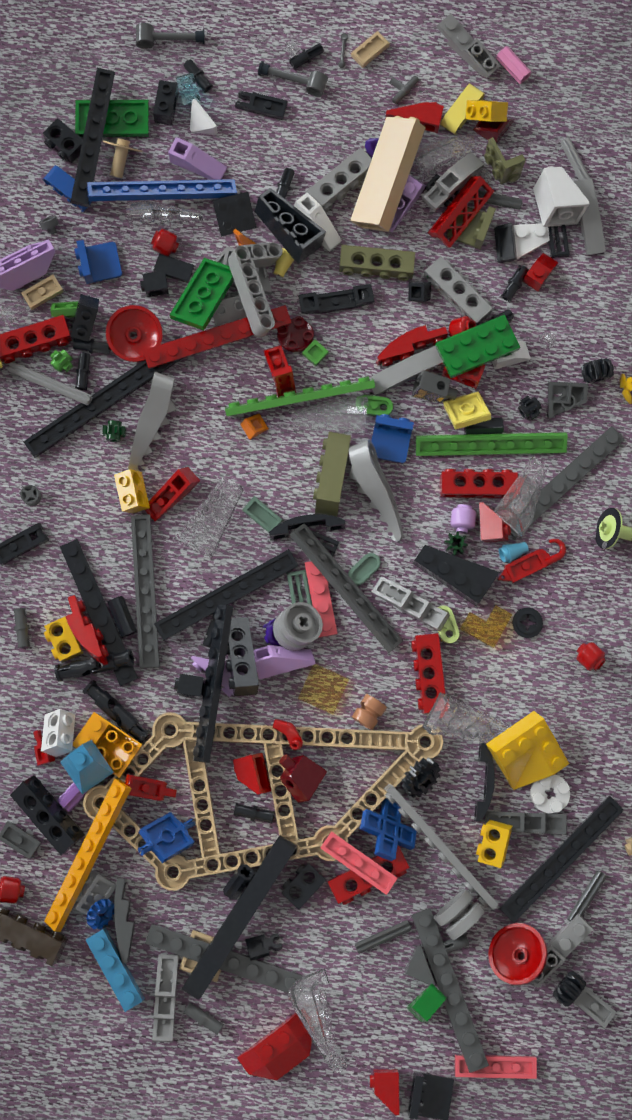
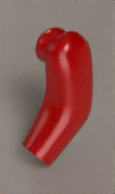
M279 719L274 720L272 728L282 732L287 737L291 749H301L303 740L294 724Z

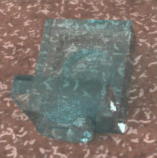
M193 73L176 77L183 105L192 104L193 99L201 101Z

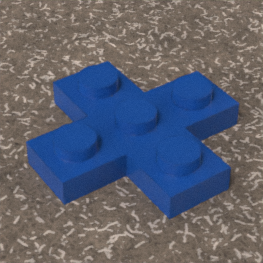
M384 799L380 814L368 809L363 811L360 830L377 836L374 855L393 861L396 859L397 845L409 850L415 848L417 832L414 828L400 823L401 814L398 811L400 807L396 802L392 804L388 799Z

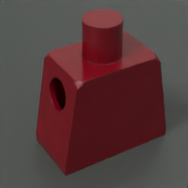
M286 754L279 761V764L285 768L280 776L281 782L298 803L309 801L327 771L304 755L291 758Z

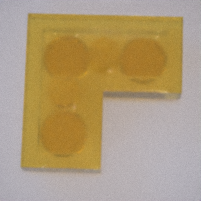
M497 605L494 606L487 621L469 612L459 630L494 648L512 614Z

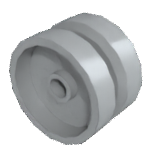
M304 602L293 603L276 617L273 624L274 637L285 649L299 651L320 636L323 623L320 614L313 606Z
M463 889L456 894L434 916V919L440 926L449 924L446 928V933L452 940L457 939L468 931L485 912L478 902L469 905L473 896L467 889Z

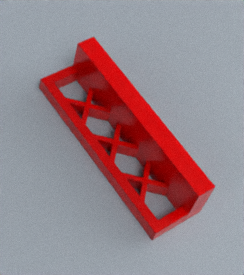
M471 176L427 233L432 238H439L448 248H451L494 193V190L481 176ZM481 186L487 191L483 198L478 197V190ZM474 200V209L472 212H467L468 202ZM463 214L462 225L456 226L457 216ZM447 229H452V237L448 241L443 234Z

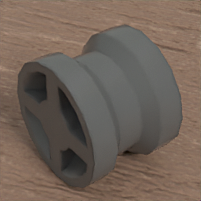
M26 485L22 488L20 497L25 504L35 506L41 501V493L37 487Z

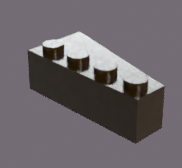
M0 906L1 942L8 943L10 941L12 942L11 946L17 950L26 951L27 949L30 951V956L36 959L45 958L47 959L46 964L50 966L58 963L68 939L64 938L65 934L45 930L47 926L35 922V924L27 922V917L20 914L13 916L9 914V909Z

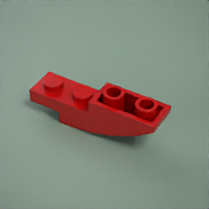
M426 325L404 333L392 341L379 354L376 361L377 366L382 365L386 367L393 364V361H402L413 356L414 348L420 350L425 348L426 344L434 343L435 345L437 342L446 339L448 335L446 327L427 331Z
M75 595L68 597L72 614L65 617L72 633L94 659L103 665H107L106 656L109 654L106 646L102 645L101 640L104 638L100 629H96L90 623L88 616H85L84 611H86L84 602L82 600L79 601Z

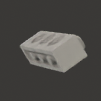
M360 147L305 191V194H310L322 206L323 210L328 212L335 201L343 200L350 189L355 190L360 185V181L366 177L372 159ZM355 169V170H358L359 172H358V173H352L351 171ZM338 181H344L345 184H342V185H341V184H338L337 182H338ZM330 192L331 195L326 196L323 193Z
M439 257L425 270L423 277L428 282H431V285L462 316L470 317L478 326L491 314L493 309L491 303L487 299H483L473 285L470 286L466 282L463 274L457 273L453 269V265L449 260ZM448 276L451 280L445 281L442 277ZM455 289H461L463 294H457ZM474 302L476 307H470L467 303Z

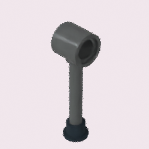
M140 23L136 25V46L139 48H152L154 40H195V42H203L205 44L204 29L203 31H195V33L154 32L153 25Z
M264 61L260 62L258 68L259 76L261 74L268 76L269 74L307 85L306 92L316 97L323 95L328 81L327 75L320 71H312L309 77H304L272 68L270 65L265 64Z

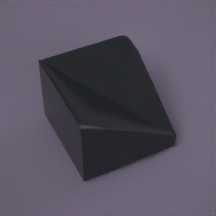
M412 281L408 283V301H430L431 282Z

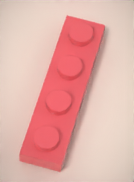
M312 561L305 562L312 606L320 614L323 623L322 632L318 638L337 635L328 581Z
M332 831L320 847L386 895L398 879Z
M455 1055V1077L537 1079V1058L535 1056L485 1055L489 1066L469 1073L463 1055Z

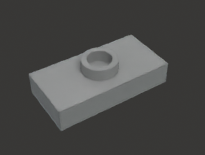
M586 986L573 1002L603 1028H606L617 1013Z

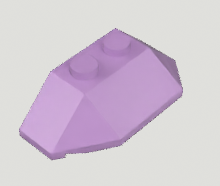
M49 239L30 244L0 259V288L14 291L45 275L55 253Z

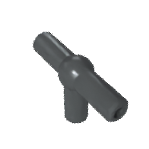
M413 76L406 85L394 77L391 78L390 84L400 90L394 96L392 102L398 104L405 95L410 93V90L419 81V78Z

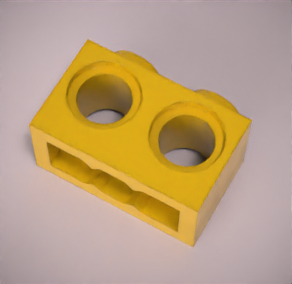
M467 100L466 119L507 122L508 102Z
M129 469L114 475L122 512L137 513L150 508L142 472Z
M62 617L44 626L46 629L44 632L45 638L54 647L51 651L55 660L59 659L63 663L83 654L79 641L72 633L66 617ZM57 627H62V635L55 636L54 630ZM69 644L71 646L70 652L63 654L62 647Z
M489 820L486 825L483 824L480 836H483L482 844H478L476 855H479L478 862L498 868L504 865L513 826ZM491 830H497L500 833V837H493ZM487 849H493L496 853V856H489L487 854Z

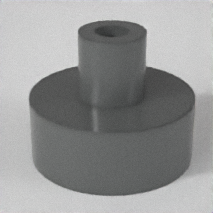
M53 215L42 219L39 224L42 230L48 229L51 235L57 232L55 226L59 224L57 216Z

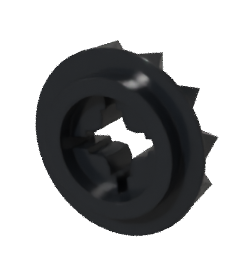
M522 608L514 614L512 620L513 630L518 636L526 639L535 637L542 630V616L533 608ZM528 615L529 621L535 624L530 625L526 631V626L520 622L525 621Z

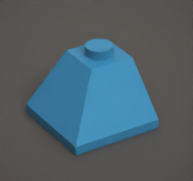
M92 740L82 744L60 761L82 795L114 773Z

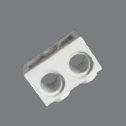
M63 709L45 714L41 752L55 757L72 752L75 714Z

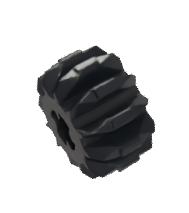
M607 358L589 361L581 366L582 377L587 383L605 381L614 375L613 364Z
M571 971L555 988L553 996L560 1004L568 1007L585 989L586 981L579 974Z

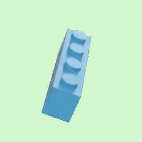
M106 927L87 938L86 942L123 1010L126 1012L143 1002L145 997L127 965L122 963L120 952Z

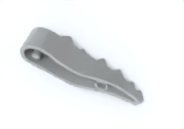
M154 372L149 396L138 419L128 470L140 471L138 466L145 464L142 459L143 456L152 453L149 447L150 443L161 439L157 432L159 427L170 424L166 415L176 410V406L171 399L175 382L174 377Z
M369 439L349 447V456L352 464L349 478L359 483L358 493L367 494L370 498L371 503L368 507L378 509L381 514L379 519L388 524L387 532L393 533L391 540L400 542L404 535L397 504L391 487L379 464L372 441Z

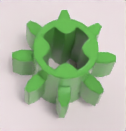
M55 350L50 355L52 359L50 364L59 373L62 370L68 372L73 367L71 363L73 358L65 350L61 352Z

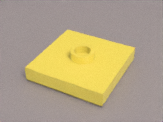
M479 391L457 397L455 400L443 401L444 408L455 430L491 420V414Z

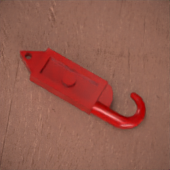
M559 539L549 540V543H557L559 545L560 551L550 556L545 550L538 549L505 565L503 572L497 580L512 582L513 584L546 568L565 556V544Z

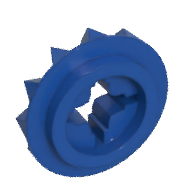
M101 899L95 902L87 913V924L94 930L96 928L101 930L103 926H108V922L113 920L112 915L115 914L114 903L109 899Z

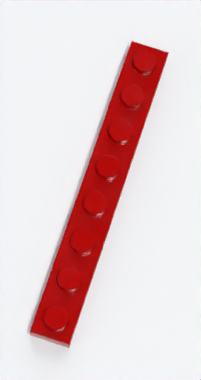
M286 305L271 309L275 325L271 330L292 323ZM246 317L145 349L143 353L148 368L151 369L255 335Z

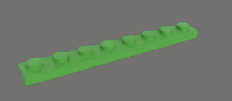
M369 376L358 378L357 382L351 383V380H344L339 382L340 385L324 384L321 385V389L316 390L313 387L302 389L303 392L295 393V391L284 392V396L280 397L272 394L265 396L266 399L259 401L258 398H251L247 400V403L240 404L239 401L228 403L229 406L225 407L226 416L356 392L375 388L374 379H369Z
M566 432L416 436V456L567 453L568 435Z

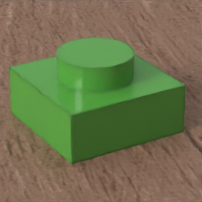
M314 339L302 352V355L314 366H317L328 355L329 351Z

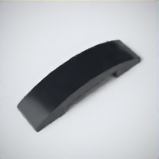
M371 284L353 286L349 290L317 294V292L298 295L301 314L330 313L358 308L375 302Z
M302 515L280 523L269 531L270 541L289 538L288 530L297 529L302 524H305L307 527L325 524L326 532L345 529L346 523L344 519L332 515Z
M479 742L478 762L486 763L483 802L475 801L474 821L479 822L489 808L495 784L493 759L486 742Z

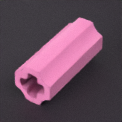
M508 46L497 54L496 59L519 84H522L531 76L532 72Z

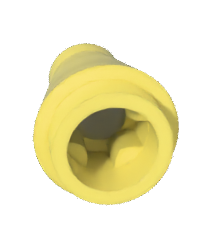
M282 248L283 253L276 261L274 274L280 275V277H284L294 261L285 248Z

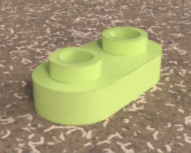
M439 606L438 608L448 612L450 615L441 631H438L440 639L444 643L452 644L459 638V629L454 614L448 606ZM446 631H451L453 636L448 638Z

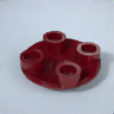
M297 316L291 319V324L277 328L279 344L291 352L305 350L314 340L313 327L303 317Z

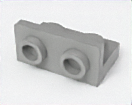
M92 869L74 904V908L87 915L95 902L101 899H109L116 888V884Z

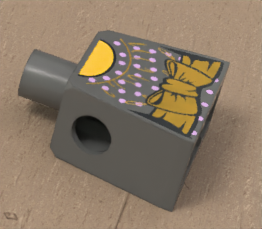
M423 370L415 379L411 397L441 403L445 398L455 400L458 389L449 387L450 379Z

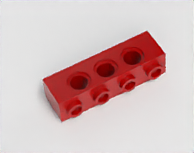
M64 315L0 334L1 363L13 362L15 358L21 356L22 358H28L37 351L47 352L51 350V347L57 345L59 347L68 345L73 340L70 337V331ZM49 333H55L54 337L47 338ZM31 338H37L35 343H29ZM13 344H19V346L16 349H11V346Z
M445 469L440 474V497L516 498L518 496V472H513V470L506 469L501 472H494L492 469H485L482 472H475L474 469H465L464 472H458L456 469ZM455 480H463L465 486H457ZM474 480H481L483 487H477L474 484ZM493 481H501L502 487H496Z
M439 633L415 635L414 641H411L412 652H416V660H413L414 671H418L419 678L415 679L416 690L420 691L421 696L418 699V709L422 710V714L446 712L447 702ZM423 650L430 651L431 659H423L421 652ZM425 669L433 671L434 676L432 679L424 677L423 672ZM428 688L435 690V698L430 699L426 696Z
M397 845L396 859L389 862L392 864L390 873L398 878L406 874V869L410 867L399 845ZM379 856L372 858L380 866L384 862L389 861ZM348 870L327 881L337 903L342 902L343 905L354 900L353 896L359 893L363 896L371 892V887H373L372 884L365 881L352 870ZM351 879L357 883V887L353 891L346 889V882Z

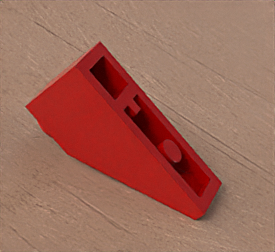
M423 102L387 110L386 117L400 116L407 119L415 117L420 120L426 131L438 133L444 106L437 102Z
M189 467L178 469L148 501L150 508L145 511L156 522L190 493L200 482V479Z

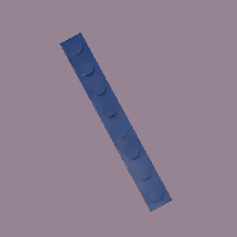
M235 179L87 182L89 201L214 199L237 194Z

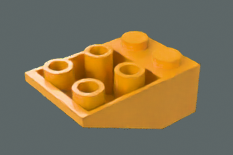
M93 712L73 741V747L77 749L82 744L92 740L113 770V774L121 778L142 747V744L95 712Z

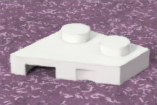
M542 223L514 225L517 260L550 241L548 227H543Z

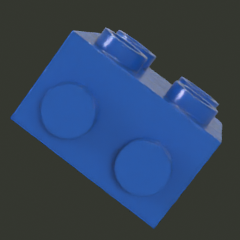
M84 240L76 241L78 248L74 249L76 259H80L81 262L78 270L80 277L84 276L86 284L122 276L115 242L86 247Z
M387 414L376 416L372 443L378 459L401 464L406 462L414 422H410L407 418L394 419Z

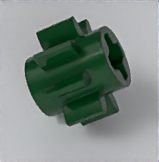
M109 420L108 425H103L102 434L106 436V440L109 442H120L121 437L125 438L126 429L125 426H122V422Z
M458 531L454 536L449 533L448 538L450 540L444 541V544L448 545L446 552L452 551L453 555H455L459 551L460 554H463L464 550L462 547L468 546L467 543H464L466 536H459ZM454 541H455V542H457V541L460 542V544H459L458 546H457V545L454 546V547L452 546V543H453Z

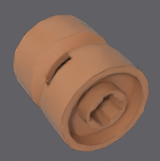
M365 694L360 702L361 708H357L351 717L366 728L373 730L378 723L377 717H381L387 707L374 697Z

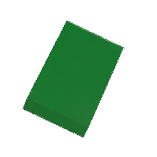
M431 984L406 1008L420 1022H428L447 997Z

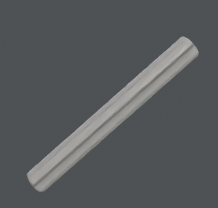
M10 362L7 368L10 373L85 405H89L92 401L90 394L17 363Z

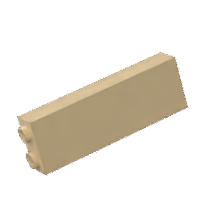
M400 116L386 117L350 220L358 227L389 232L425 130L419 119L415 117L407 119Z

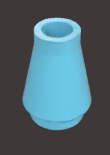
M526 542L506 544L499 548V556L504 563H510L529 552Z

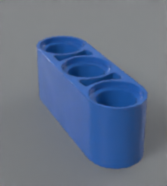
M55 165L43 178V181L46 185H51L53 190L59 195H64L68 198L67 201L70 202L75 179ZM72 204V205H74L75 207L78 206L79 208H81V209H82L81 212H84V211L88 208V207H84V206Z

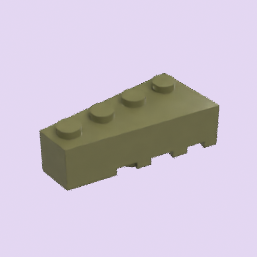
M329 432L328 438L323 440L322 449L325 450V455L320 456L319 466H322V471L317 472L316 478L319 488H315L313 499L316 500L315 514L336 517L338 515L351 435Z

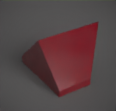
M507 118V122L479 121L473 128V131L486 140L493 137L496 143H498L515 119Z

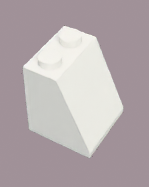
M549 166L543 169L533 188L543 227L578 224L589 206L588 199L562 167Z

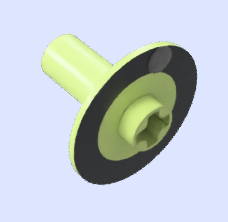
M616 508L606 509L598 519L595 539L597 545L602 549L611 548L619 538L632 541V527L622 525L621 513Z

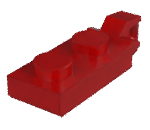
M129 774L126 776L125 784L131 788L130 796L164 801L165 796L176 797L177 790L166 788L167 783L165 781Z

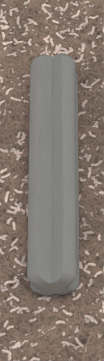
M569 137L563 139L561 146L578 179H590Z

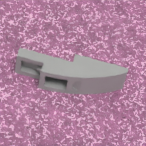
M451 13L437 25L439 31L448 40L447 45L482 76L488 78L501 66L477 38L474 40Z
M472 152L449 168L422 197V200L436 212L458 189L460 190L467 183L471 176L476 175L485 164Z
M579 913L566 926H563L546 945V965L541 974L532 981L537 988L546 981L566 960V957L594 930Z

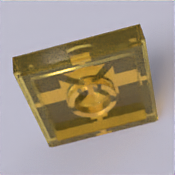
M314 664L298 699L333 715L349 679Z

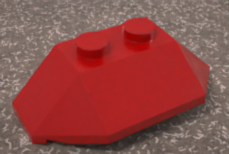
M301 1008L240 1054L237 1059L248 1075L277 1081L310 1056L314 1024L304 1009Z

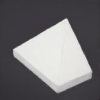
M193 99L190 131L193 133L216 135L218 133L217 125L197 100Z

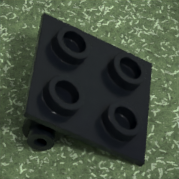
M248 192L212 200L221 237L234 234V229L242 232L257 228Z

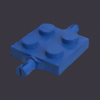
M169 812L139 830L138 833L146 844L139 847L138 852L143 856L147 852L152 851L161 863L166 862L193 846L194 840L189 835L188 829L195 826V821L190 818L182 823L176 819L172 812Z

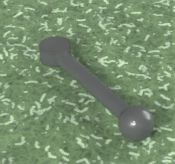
M346 33L341 34V58L338 63L340 68L345 67V44L348 39Z

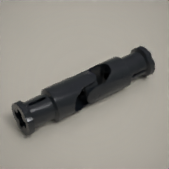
M126 649L125 652L117 654L115 652L108 653L109 655L106 656L108 664L103 665L102 668L101 664L93 657L89 658V660L71 661L70 664L62 666L57 664L54 668L57 681L61 682L70 677L80 678L91 673L97 674L116 670L121 666H134L133 653L131 649Z
M92 680L82 691V693L88 694L95 701L94 704L114 720L127 734L130 733L139 743L142 744L151 734V731L145 730L139 724V720L127 711L111 694L103 691L96 684L95 680ZM109 704L115 706L112 711L108 707Z

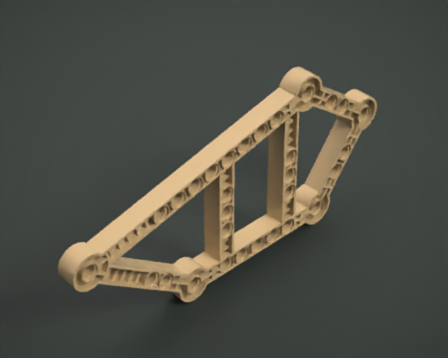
M172 712L164 713L155 720L152 727L153 735L140 748L127 769H133L135 772L134 776L140 777L167 748H176L182 744L184 746L202 857L187 860L184 856L178 854L161 863L152 851L143 855L155 868L157 883L164 889L176 891L183 888L190 878L237 870L241 864H247L249 867L260 866L266 857V851L273 844L220 853L206 763L193 761V749L196 746V730L199 722H186L182 716ZM216 723L215 735L213 737V742L264 744L279 835L297 845L296 854L291 856L289 860L318 855L325 861H335V858L320 848L332 831L348 843V837L361 824V819L356 820L353 818L352 811L355 808H360L362 811L366 809L374 811L386 798L385 794L387 792L384 788L388 784L393 785L395 788L405 778V772L410 771V766L414 767L415 762H420L422 758H434L443 747L442 734L436 727L428 724L419 725L411 732L296 727L301 738L304 732L308 731L313 734V740L311 742L303 741V746L404 750L335 825H326L319 828L315 832L314 837L298 839L290 792L287 790L284 796H277L275 793L276 787L279 785L284 786V784L281 782L280 776L275 777L272 775V768L274 766H281L279 761L284 756L282 745H290L288 741L282 738L283 733L273 729V726ZM169 725H174L176 728V732L172 736L166 734V728ZM227 728H233L235 731V735L230 739L224 736V731ZM246 729L254 731L255 734L252 739L244 738L243 734ZM272 730L274 732L273 739L265 740L263 738L264 731ZM326 732L333 736V740L330 743H325L322 740V735ZM344 733L352 736L350 744L342 742L341 736ZM422 737L429 739V747L424 748L420 745ZM142 754L148 756V762L145 765H141L138 761L139 756ZM125 772L121 778L115 775L105 786H95L86 793L83 807L88 817L93 820L95 819L100 809L97 802L100 798L106 797L114 778L125 783ZM197 780H203L205 783V788L202 791H197L194 787ZM368 794L376 796L377 800L374 805L367 804L366 796ZM202 799L208 802V808L205 811H201L198 808V802ZM281 805L289 806L290 813L288 816H281L279 814V807ZM121 809L113 828L138 851L140 842L143 839L138 833L141 827ZM204 819H208L212 823L211 829L208 831L203 830L201 827V822ZM128 825L135 827L136 831L133 836L126 834ZM249 852L257 854L258 859L255 863L247 861L246 857ZM231 855L236 856L238 859V864L234 867L229 866L227 863V858ZM210 859H215L218 862L216 870L208 868L207 864ZM171 866H175L179 870V874L175 878L171 877L168 873Z

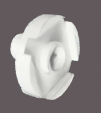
M554 774L532 783L530 796L538 810L544 813H556L567 806L570 799V787L562 777ZM554 788L553 793H555V797L548 799L545 791Z

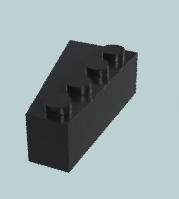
M272 188L259 195L254 212L297 264L301 263L322 246L326 234L324 229Z
M424 545L413 562L415 566L474 606L480 603L500 573L428 545Z

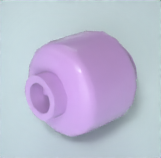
M457 505L451 513V526L459 533H468V530L475 528L476 511L470 505Z

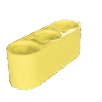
M469 83L445 114L440 125L456 135L458 128H461L467 121V100H482L485 93Z

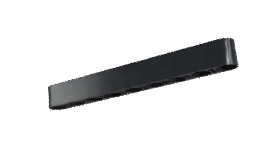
M279 835L186 980L182 990L197 1000L202 997L297 845Z

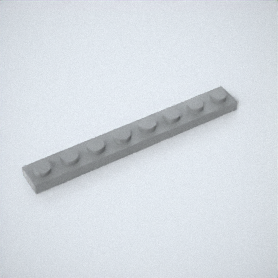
M388 784L384 788L387 792L385 797L392 804L396 802L400 807L398 809L399 813L405 819L409 817L413 821L411 826L418 834L422 832L427 837L425 842L432 849L434 847L437 848L440 852L438 854L440 859L445 864L449 862L453 866L451 871L458 878L462 876L466 881L465 887L471 893L475 891L478 894L479 898L477 900L484 908L488 906L494 910L499 904L394 786Z

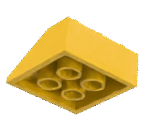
M535 711L486 744L513 790L550 777L569 765L545 719Z

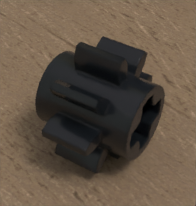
M526 396L520 400L519 404L521 406L518 407V410L523 418L527 419L530 417L533 420L539 416V410L542 407L537 398L533 397L530 399L529 396Z

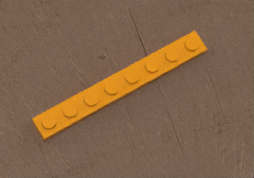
M114 778L44 920L54 932H61L131 791V788L119 779Z

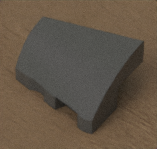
M548 381L547 417L552 418L555 415L587 403L588 384ZM562 393V395L559 397H555L553 395Z

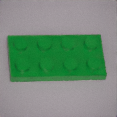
M76 100L75 133L79 137L84 136L91 100ZM110 100L103 137H149V100Z
M204 258L171 311L170 318L204 331L234 281L230 267Z
M505 315L435 344L450 378L514 353L521 348Z

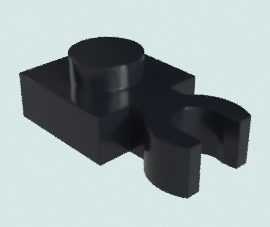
M265 934L245 939L250 961L270 956L269 950L271 949L273 951H280L282 943H273L275 940L280 939L279 934H273L269 939L265 938Z

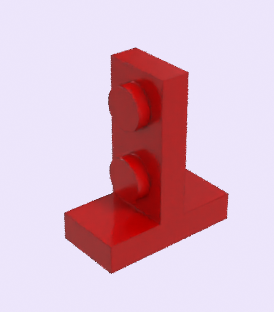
M282 346L263 350L278 397L284 396V392L295 391L296 393L291 365H288Z

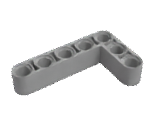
M274 242L240 245L228 257V264L251 330L257 337H265L275 325L256 270L259 267L272 266L282 255L281 246Z

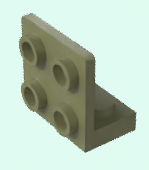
M467 206V212H472L473 208ZM489 206L487 212L479 211L456 241L481 250L496 208ZM463 214L457 216L456 226L462 225ZM449 229L447 238L451 239L452 229Z

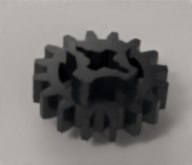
M429 757L427 759L422 758L421 762L416 761L415 766H410V771L405 772L406 777L402 779L404 783L401 786L412 798L416 796L421 797L422 793L426 795L428 789L432 790V785L438 782L436 779L440 777L438 772L441 769L433 759Z

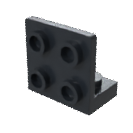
M414 1071L408 1106L409 1118L418 1120V1116L438 1120H448L454 1079Z

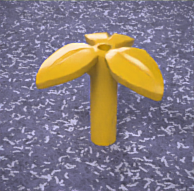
M621 374L620 388H624L622 395L629 404H632V396L630 394L632 391V377L626 380L625 374Z

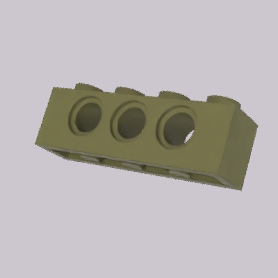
M341 245L339 272H343L344 275L348 276L356 273L361 274L363 277L376 275L382 279L396 277L398 280L408 281L413 278L415 252ZM361 260L363 263L357 265L354 263V261ZM377 261L381 263V266L377 267L372 263ZM396 263V264H398L400 267H399V268H393V267L391 266V264Z

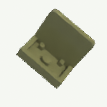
M492 137L488 140L484 158L488 165L491 164L495 180H499L500 184L508 181L511 183L517 181L521 176L526 161L523 154L505 161L494 138Z

